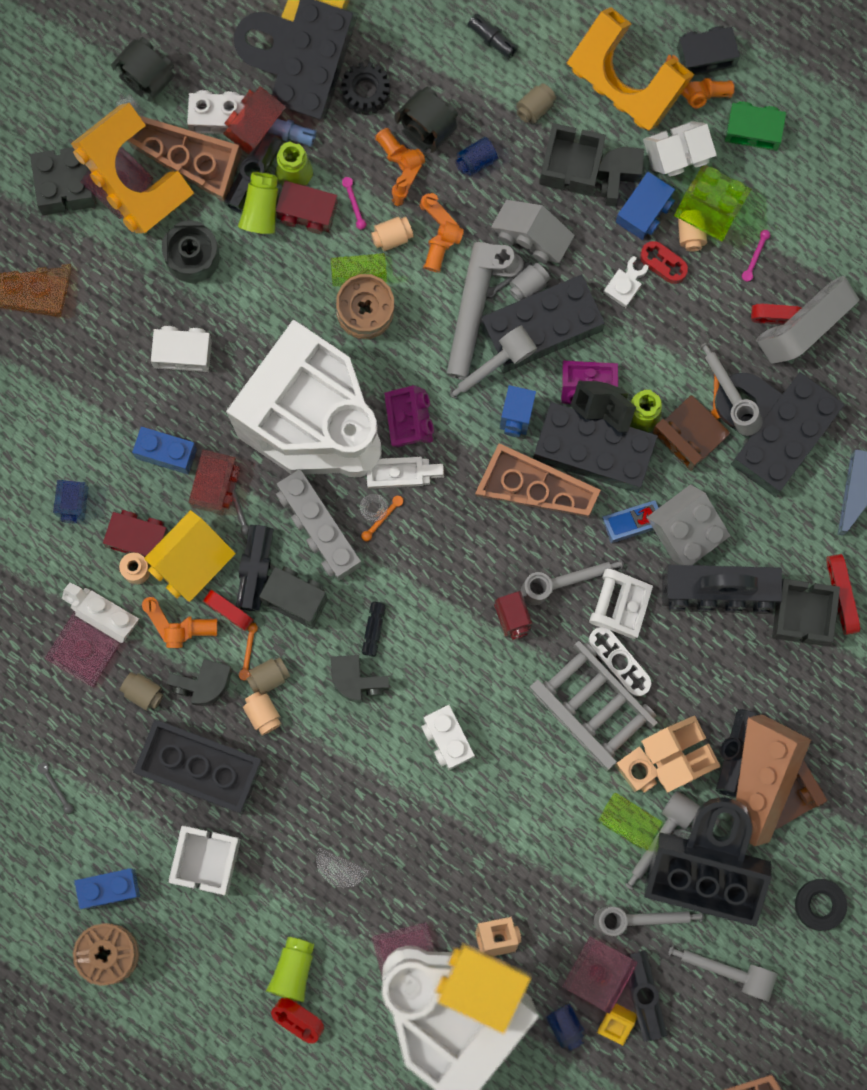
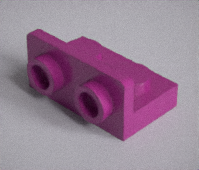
M563 360L561 403L571 404L578 381H599L618 387V363Z
M412 385L384 392L391 446L397 448L418 442H433L434 426L429 416L430 398L426 390Z

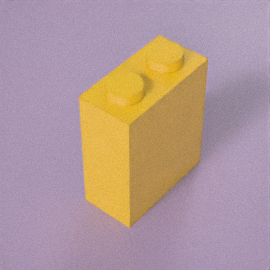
M190 510L152 549L144 560L151 566L148 569L149 573L159 582L164 579L168 583L165 588L176 599L182 596L190 602L236 553L202 518Z
M465 943L462 944L460 949L455 947L448 961V965L452 966L448 976H441L434 991L438 993V1003L505 1034L531 979L529 974Z

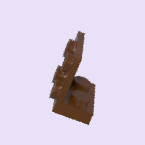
M692 395L665 420L662 419L656 424L652 434L658 435L657 438L690 471L696 468L730 433Z
M804 760L775 830L828 801Z

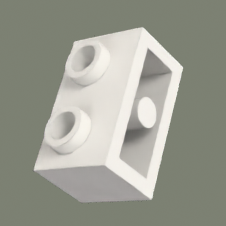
M204 90L189 93L187 122L189 130L202 134L244 135L246 105L244 95H239L236 92L212 94Z
M163 326L161 330L154 329L151 354L153 367L209 372L212 343L210 334L205 333L206 331L200 328H190L189 332L178 331V328L172 326Z
M450 705L424 717L425 724L421 728L428 741L434 740L438 750L434 751V754L441 767L446 765L448 770H451L474 758L475 755Z

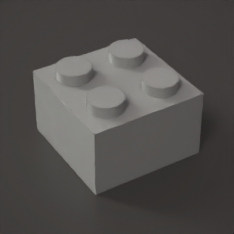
M691 484L646 517L671 559L679 565H693L730 537L728 530L706 493Z

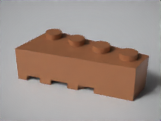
M139 116L146 126L127 140L129 145L167 169L179 171L184 179L224 202L232 187L242 155L240 146Z
M765 715L748 717L736 800L742 803L751 815L752 835L749 843L754 846L770 842L811 742V739Z

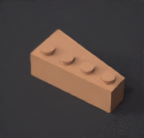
M499 443L475 495L589 518L601 490Z

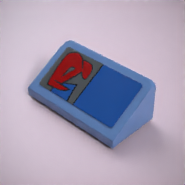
M654 500L603 516L610 542L614 543L654 530L646 517L658 509L656 501Z

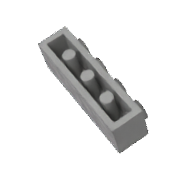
M301 469L278 482L279 492L276 493L277 498L284 508L289 505L293 511L292 521L299 531L304 529L308 534L309 538L306 539V542L314 554L319 552L323 557L324 561L321 565L328 576L334 575L340 581L362 567L360 559Z

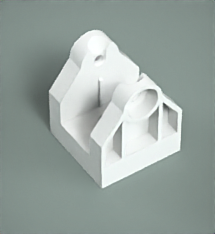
M293 320L226 411L239 439L290 474L301 469L304 475L341 473L349 477L365 476L377 466L379 459H381L382 446L377 434L378 427L373 411L364 402L350 357Z
M403 946L395 949L388 955L383 965L382 995L385 1005L393 1013L405 1065L435 1090H480L539 1017L531 997L524 992L505 1034H502L438 1003V993L434 991L441 976H448L452 967L448 965L452 952H427L417 946Z

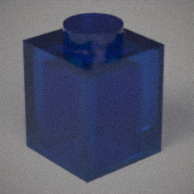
M57 480L53 513L56 517H60L61 522L75 524L77 519L85 520L89 489L85 482Z

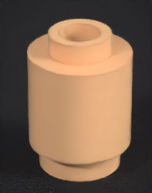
M700 209L684 210L680 213L681 217L678 219L680 246L686 248V251H699L702 249V246L707 244L705 216L702 215V210Z
M396 217L375 225V232L371 233L376 248L381 247L383 251L408 242V239L414 237L407 217L401 219Z
M129 553L120 561V572L129 583L135 585L142 584L150 576L148 571L150 565L141 554ZM138 563L136 571L129 570L133 564Z
M260 691L245 699L247 704L243 706V709L256 731L259 730L262 736L281 725L279 721L280 715L267 693L261 695Z

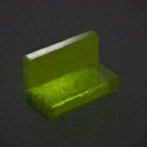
M385 253L330 258L333 287L342 286L349 278L359 274H372L387 282Z
M617 793L611 796L597 819V822L643 851L649 849L653 842L652 839L662 824L659 819Z

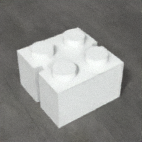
M692 121L670 129L672 133L670 137H668L667 131H663L643 139L652 170L661 174L668 173V176L683 173V167L693 165L694 167L706 165L710 162L709 158L717 156L708 125L705 123Z
M182 826L168 883L197 889L199 883L201 884L199 890L228 896L241 839L218 833H212V839H210V832Z

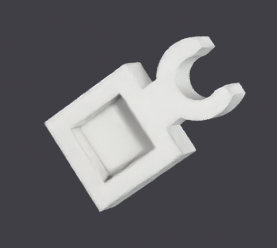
M632 257L628 261L626 273L620 269L617 271L603 292L625 308L642 285L636 279L643 277L648 270V265L646 264L640 271L633 268L636 257Z

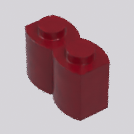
M518 591L496 599L494 607L505 637L511 636L513 641L527 636V632H529L533 623L522 592Z

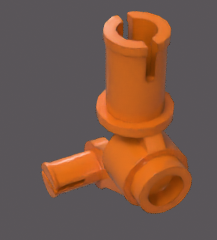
M668 55L666 62L672 58L678 61V58L675 55H672V57ZM705 78L701 82H690L681 95L687 99L688 104L693 108H700L711 97L732 98L734 84L729 80L712 81L710 78Z
M385 128L377 133L375 140L379 142L387 153V159L390 162L398 163L403 171L392 188V203L394 202V205L401 206L422 164L425 163V158L419 149L410 150L404 145H400L391 133V130Z
M431 193L425 194L421 198L420 208L426 210L440 226L437 235L428 242L430 248L423 268L440 273L445 251L449 250V247L454 243L459 245L464 229L459 228L455 220L439 204L437 195Z
M147 597L142 602V609L148 614L161 638L166 642V648H182L183 642L192 639V636H217V619H192V616H188L181 623H169L156 598Z

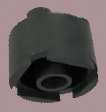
M141 37L139 40L133 39L111 63L113 71L116 68L120 70L121 74L118 77L127 87L141 98L144 94L148 95L147 101L152 102L174 78L171 71L174 68V64L163 55L160 57L153 51V45L147 39Z
M425 87L423 90H418L395 114V121L397 125L400 122L402 123L404 129L401 132L414 145L423 151L430 148V153H434L457 129L455 118L458 116V112L452 105L441 101L432 88Z
M193 220L181 221L174 225L163 238L162 254L169 271L175 278L188 283H197L210 278L214 274L219 264L220 252L214 234L204 224ZM190 249H195L192 255H187Z

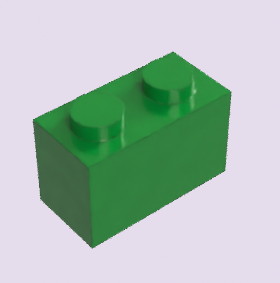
M744 101L732 103L724 142L778 151L782 141L786 112L780 111L779 108L773 106L755 107L751 103Z

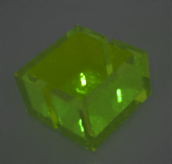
M703 165L685 192L674 216L723 242L752 189L740 181L733 180L720 173L715 168Z

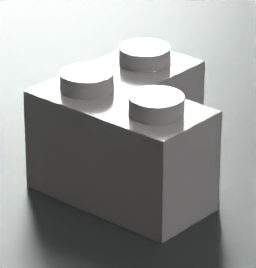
M512 200L505 201L491 226L499 234L498 238L508 245L516 243L530 249L533 252L532 256L542 263H547V261L560 263L574 237V234L543 205Z

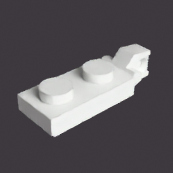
M422 457L379 459L377 466L367 473L368 489L428 485L430 484V478L444 477L443 464H429V459H422Z
M69 583L63 591L62 599L71 604V609L76 612L75 616L120 643L126 640L138 624L139 618L94 591H90V589L84 588L83 590Z

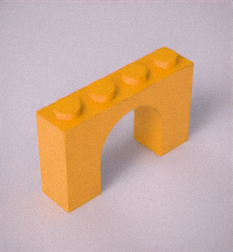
M610 7L601 11L567 61V64L572 67L575 75L589 81L597 93L606 95L611 99L613 105L618 110L626 112L633 117L637 126L650 131L661 123L694 74L675 58H672L663 64L647 88L633 89L623 84L615 74L613 54L616 46L632 23Z
M125 103L120 104L73 141L71 145L75 149L73 153L77 160L83 165L86 164L91 171L90 177L98 187H102L108 194L106 198L110 205L116 210L119 209L124 216L123 222L126 227L132 232L135 231V233H146L194 194V192L179 171L168 172L141 193L128 189L120 181L115 168L117 152L122 144L146 126L132 105Z

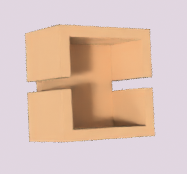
M695 716L671 725L642 740L647 757L653 764L656 763L658 766L656 769L658 779L665 787L667 793L721 767L710 744L684 755L683 750L706 739Z

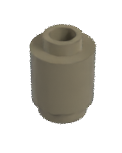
M542 83L539 86H534L517 102V115L526 123H536L553 107V102L556 100L555 93L546 84Z
M278 657L275 660L271 658L249 670L250 677L246 678L254 693L260 691L261 695L286 683L285 679L289 678L290 674L281 658Z
M130 672L120 687V691L124 693L126 699L146 711L151 707L156 709L164 697L161 694L162 687L140 673L136 675Z

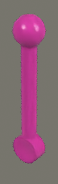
M345 177L342 180V185L347 189L357 219L356 227L363 230L367 224L361 217L352 190L353 180L350 177Z
M768 230L760 232L761 239L747 271H744L742 274V279L745 282H749L753 278L752 271L765 241L770 238Z

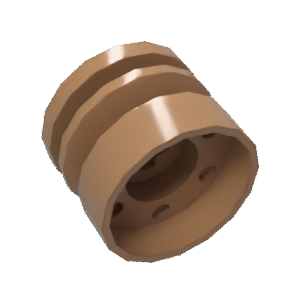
M359 274L349 278L341 286L336 301L337 319L341 328L348 335L357 339L378 337L389 328L393 319L394 296L390 287L383 279L372 274ZM367 304L370 305V314L368 312H365L363 315L360 314L359 306L365 307Z
M110 923L93 925L83 931L77 939L73 951L74 965L80 976L90 983L101 986L120 983L130 977L136 969L140 957L139 945L134 935L125 927ZM102 947L105 950H111L112 954L108 956V962L105 959H99L98 954L102 953Z

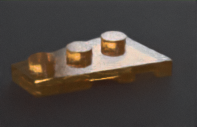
M63 264L60 268L52 269L41 267L36 268V271L23 273L18 271L0 273V308L61 317L72 265Z

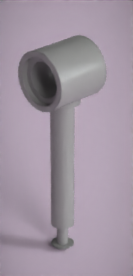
M522 325L513 329L499 340L503 346L501 352L461 381L457 389L454 391L450 390L452 398L457 399L459 393L468 391L507 360L511 359L514 364H518L538 349Z
M702 344L700 350H704L706 353L705 359L733 405L731 418L736 430L746 436L757 433L762 427V417L757 404L751 400L741 398L715 352L710 351V344ZM745 414L753 415L749 421L740 420Z
M621 559L613 564L606 562L552 579L541 572L532 573L521 587L524 601L530 605H540L553 593L554 589L601 576L605 569L619 567L623 569L624 562ZM530 584H540L543 588V594H534L530 589Z
M676 790L661 812L668 819L659 832L671 835L677 825L685 830L694 819L700 805ZM659 833L632 871L634 875L628 884L625 882L626 887L629 889H634L632 887L638 878L641 879L649 868Z
M607 906L600 908L596 912L594 926L603 935L617 936L623 933L627 926L690 923V920L698 919L702 922L704 914L701 912L699 914H690L689 911L625 914L618 907ZM609 913H613L617 919L616 926L613 929H608L604 923V919Z
M674 946L670 947L669 956L672 954L681 957L683 962L744 983L742 993L769 1002L778 976L777 973L751 964L748 972L690 951L684 950V952L673 949Z

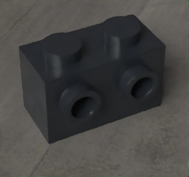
M716 26L709 29L708 32H688L679 38L677 44L680 63L691 71L694 76L736 67L740 58L732 27Z

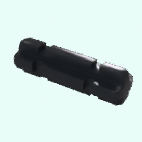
M372 602L369 613L371 616H368L364 636L366 642H363L362 654L365 656L375 657L377 655L378 645L376 644L380 640L383 624L382 616H384L386 605L381 602Z

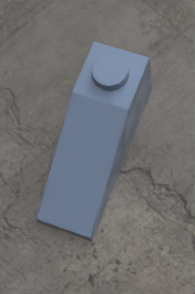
M855 450L850 457L837 534L841 536L848 532L867 506L866 451Z

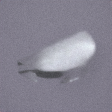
M318 847L316 856L318 871L323 879L331 885L341 888L353 887L364 881L370 873L369 870Z

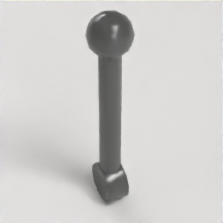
M526 262L524 264L522 271L529 265L533 266V264L531 262ZM515 277L507 278L494 288L489 287L487 298L493 299L496 296V292L508 285Z
M228 481L225 484V489L231 494L242 526L241 533L247 536L250 526L246 523L235 492L237 486L233 481Z
M44 762L40 763L37 767L38 772L45 775L63 804V811L66 814H71L74 811L73 804L68 803L49 773V765Z

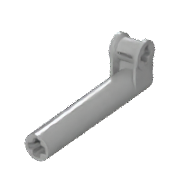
M484 242L473 243L446 372L448 377L464 380L469 375L491 276L511 278L522 272L524 262L518 254H515L510 246Z

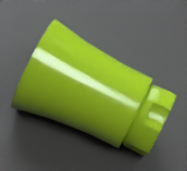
M284 143L277 154L276 177H278L279 183L283 186L284 181L306 186L313 175V168L307 159L306 151L300 144Z
M252 172L243 212L238 223L239 228L261 234H273L276 232L275 212L278 187H276L278 177L276 175Z
M643 390L630 400L636 406L630 427L651 432L661 420L662 403L659 395L651 390ZM645 406L649 409V411H645L641 407Z
M288 937L285 948H282L273 977L265 992L304 1003L314 944Z

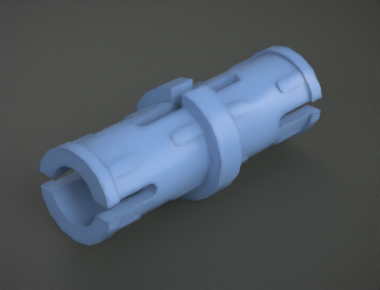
M264 114V121L262 120L260 124L261 132L264 131L282 137V140L286 142L292 140L312 147V140L316 137V130L296 125L294 121L289 119L286 122Z

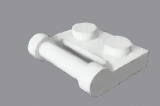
M605 569L602 577L604 579L603 587L595 613L591 614L589 622L595 626L607 628L632 639L638 638L653 586L618 571ZM615 583L622 586L613 616L610 618L606 616Z

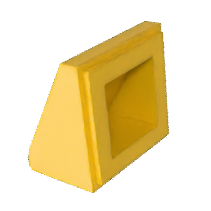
M611 1001L597 1033L623 1046L635 1024L636 1013Z

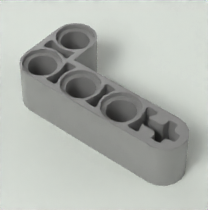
M838 277L827 284L784 325L766 330L758 336L756 341L771 364L792 360L812 346L857 304L859 298L846 277Z

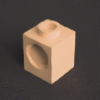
M640 746L615 764L634 792L641 789L645 793L657 784V781L654 779L658 776L656 768ZM640 764L646 769L644 779L638 780L633 777L631 773L633 765Z

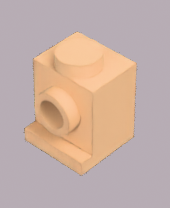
M512 917L478 923L475 934L479 950L490 956L516 952L518 943H521L519 927L513 925ZM501 937L503 941L495 943L494 938Z

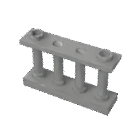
M578 641L573 647L578 654L549 682L544 681L541 683L537 679L529 687V691L587 752L608 771L617 762L613 757L616 755L615 751L645 723L652 729L658 722L654 719L656 717L654 711L646 704L641 706L595 658L598 655L597 652L587 642L583 645ZM587 661L598 674L568 703L564 702L561 704L554 696L557 694L556 690ZM607 682L617 695L588 723L584 722L581 725L574 717L577 714L575 711ZM626 702L637 715L607 744L603 743L600 745L594 738L596 735L595 731Z

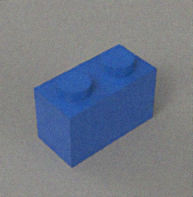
M647 172L618 213L615 223L641 240L644 239L647 233L652 236L660 224L657 220L662 212L667 214L675 203V200L672 199L675 189L650 172Z
M511 385L508 386L500 422V429L505 430L504 434L512 437H520L521 434H527L536 391Z
M141 427L132 453L138 460L189 475L197 448L194 442Z
M132 868L74 880L79 909H89L140 898L136 872Z

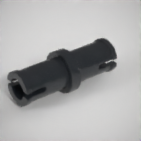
M476 13L469 20L467 27L484 39L485 45L488 47L492 46L507 60L515 55L518 46L505 37L498 26L493 27L479 13Z

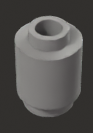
M540 264L529 265L510 282L511 289L509 291L517 301L523 300L541 292L547 286L550 276Z

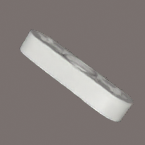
M604 627L593 630L589 636V645L597 652L598 658L632 696L641 697L645 695L651 687V679L611 630ZM606 634L608 636L607 645L612 648L615 644L619 649L612 651L608 658H605L603 654L607 652V649L603 645L598 647L595 645L597 640L595 635L604 636ZM617 654L625 656L628 661L627 667L623 670H617L612 665V658ZM632 666L636 668V671L632 672L633 676L636 679L642 677L645 680L642 684L644 687L642 691L639 688L635 690L631 688L633 680L629 676L626 680L621 677Z

